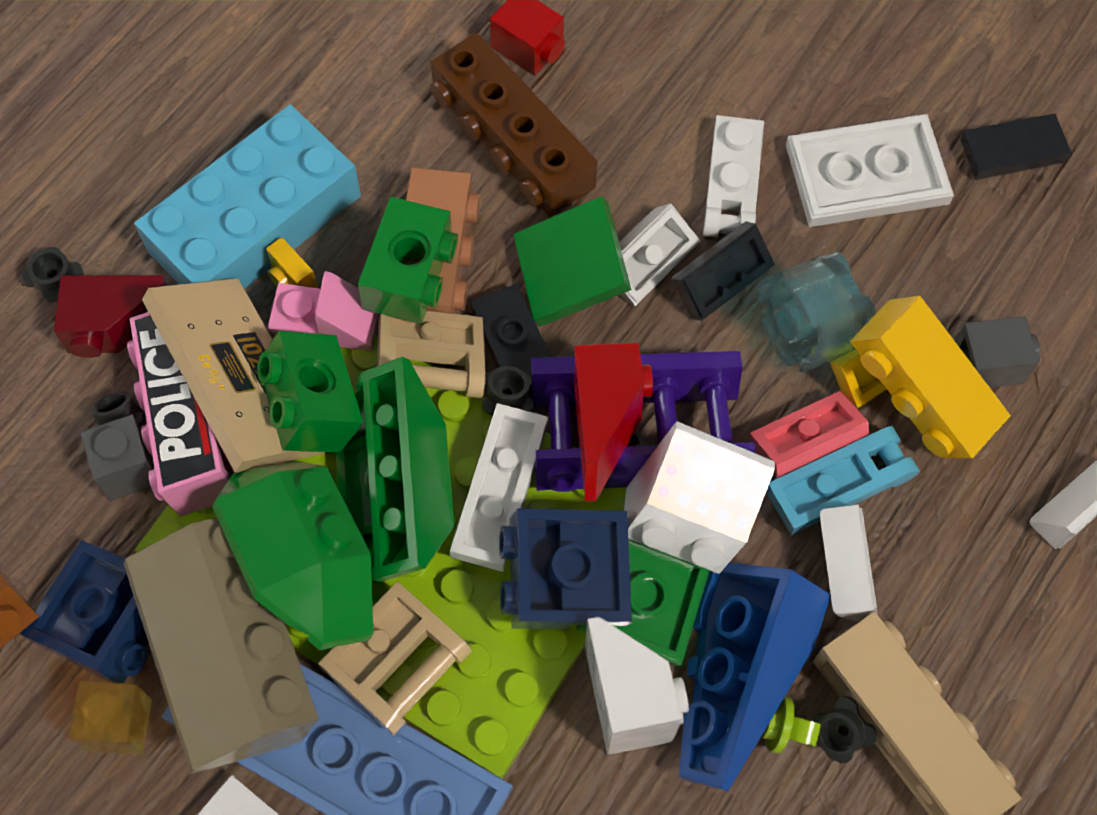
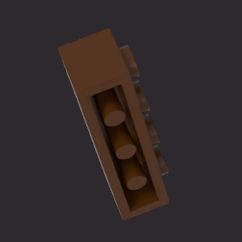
M477 32L431 61L433 83L430 84V89L436 101L444 109L450 107L459 117L463 130L473 141L479 139L489 150L492 162L500 172L504 174L509 172L519 183L522 195L533 207L539 205L551 218L596 187L598 161Z

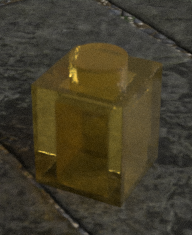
M79 681L69 739L87 752L143 755L152 699L134 684Z

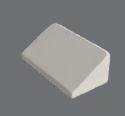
M671 203L653 209L619 242L632 289L619 296L631 306H636L700 242L699 238Z
M1097 460L1029 521L1031 526L1055 550L1057 548L1061 549L1097 517Z
M859 505L823 509L820 512V521L832 608L837 616L860 622L874 611L877 613L862 508H859Z

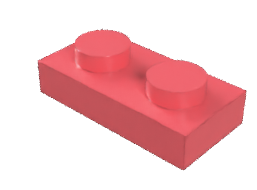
M838 391L750 432L751 442H754L755 452L758 455L775 461L773 474L778 479L868 436L869 421L841 391Z

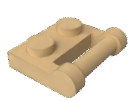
M427 311L421 325L379 314L377 366L400 357L413 361L465 366V370L412 365L425 388L464 391L465 397L482 398L485 386L483 317Z
M397 581L373 606V635L369 641L334 647L318 664L329 677L370 713L385 730L394 736L406 723L403 717L454 662L461 664L472 650L459 635ZM429 636L439 647L387 702L384 701L375 691Z

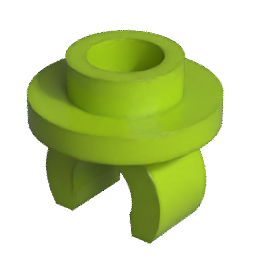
M784 697L761 738L766 739L767 750L777 754L784 750L789 739L816 746L821 724L794 716L793 700L789 697Z

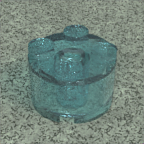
M840 253L820 255L766 276L761 281L758 289V304L767 301L769 316L762 318L761 321L772 348L787 366H792L796 363L800 365L801 368L798 372L802 373L825 365L855 350L850 340L876 314L873 302L866 295H861L855 280L851 276L849 264Z

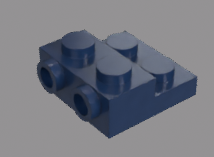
M517 508L509 518V525L501 526L499 554L501 559H510L511 581H502L500 609L502 615H511V629H567L571 625L587 626V620L595 617H600L613 626H627L632 622L627 511Z
M81 540L35 610L39 617L27 626L20 635L32 643L70 660L81 669L122 687L128 676H134L144 668L148 658L146 646L149 643L123 564L126 558Z

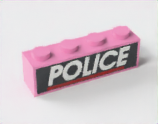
M149 312L130 318L133 340L127 342V348L131 361L139 372L140 381L134 383V391L141 409L146 414L147 424L141 427V434L148 452L153 456L155 468L149 471V481L156 498L159 501L165 500L181 517L212 506L233 475L234 470Z

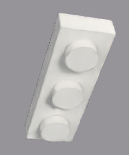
M499 403L496 404L450 549L451 558L504 572L507 559H501L499 554L500 528L502 525H509V518L517 508H523L536 466V450L541 449L548 426L547 416Z

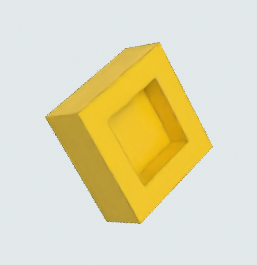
M283 237L266 248L272 266L267 272L276 287L278 283L318 288L313 270Z
M852 346L829 362L841 392L858 409L885 391L886 387L879 378L871 375L863 367L860 360L861 355Z

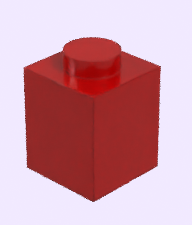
M507 0L490 18L491 48L534 76L546 63H554L565 47V40L563 39L564 17L538 0Z

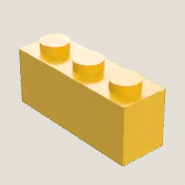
M920 295L889 300L850 340L851 344L861 355L860 360L863 367L871 375L879 378L892 395L891 401L895 408L901 414L910 418L923 435L922 442L926 448L940 458L973 459L1011 416Z

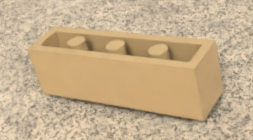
M874 611L820 650L813 663L839 697H851L858 703V712L862 718L877 730L878 738L875 745L929 815H1001L1022 799L1014 789L1016 782L1010 771L999 760L995 758L990 759L977 742L978 733L973 724L962 713H954L940 695L942 689L936 677L926 667L917 666L905 650L906 643L903 636L889 621L883 622Z

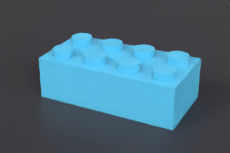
M290 104L134 222L147 252L179 285L238 278L245 289L272 268L266 251L268 246L283 237L293 249H296L361 197L356 167Z

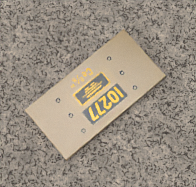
M238 278L148 288L142 301L235 473L245 471L251 467L283 463L325 453L282 451L277 430L270 422V405L264 384L260 382L257 373L259 357L266 351L273 339Z

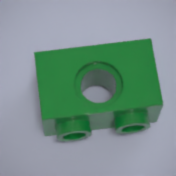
M390 196L358 282L363 310L422 325L428 306L436 308L443 287V277H439L443 263L451 264L457 249L458 234L452 232L450 211ZM407 259L421 260L414 265L402 264Z
M279 330L266 351L260 355L257 373L260 382L264 384L270 405V422L277 430L282 451L340 453L363 424V419L337 335Z

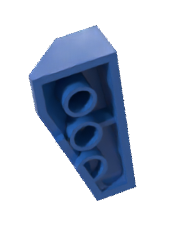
M729 562L720 574L709 571L693 625V629L698 631L697 653L695 657L689 658L687 674L694 679L693 703L688 707V712L684 713L680 778L723 791H729L814 649L831 594L789 569Z

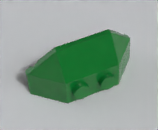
M405 357L397 358L359 374L355 386L358 392L355 396L363 424L340 453H336L338 490L371 553L372 580L378 582L425 569L455 526L446 423L410 360Z
M292 460L234 472L215 499L212 507L253 598L287 625L308 635L307 640L319 650L369 641L373 635L371 553L327 466Z

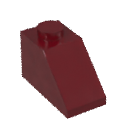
M164 275L61 276L54 332L66 351L79 357L95 358L102 353H119L127 346L128 341L133 340L130 318L148 312L142 301L148 288L169 285Z

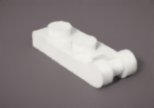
M716 115L703 236L718 238L719 233L730 234L745 221L755 223L764 121ZM721 210L737 211L739 216L721 214Z

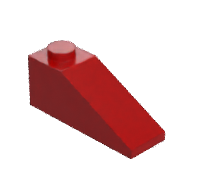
M639 343L574 345V389L585 501H596L642 419L643 397H649L653 394L651 364H642Z

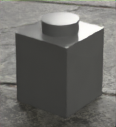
M1026 316L965 323L955 340L956 344L990 388L1024 384L1040 361L1039 340L1035 334H1030Z
M133 414L80 432L93 478L110 501L151 487L149 471L155 469L153 456L150 455L144 444L141 427Z

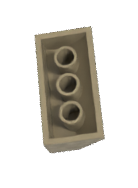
M218 518L191 523L126 558L123 564L190 773H198L300 743L318 722L319 717L285 622L253 598Z

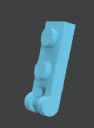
M893 426L883 428L769 483L766 493L790 535L820 522V512L823 509L855 505L890 487L902 485L918 475L920 470L913 458H906L898 446L901 439ZM880 455L886 467L878 470L871 459L872 456Z

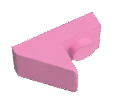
M325 271L321 289L278 283L268 331L272 338L276 336L279 330L337 335L340 347L372 351L379 314L362 309L359 289L337 275Z

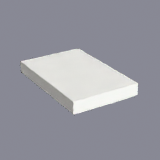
M927 114L791 135L787 138L786 148L809 227L949 205L954 197Z

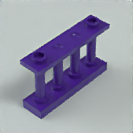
M740 351L640 354L642 364H651L653 394L649 397H643V403H654L658 445L677 421L675 402L706 401L710 435L755 453L754 442L733 443L727 400H738L742 374ZM574 357L531 358L533 407L549 406L551 449L536 450V490L569 492L574 489H584L580 448H573L570 406H576ZM658 446L626 447L604 488H626Z

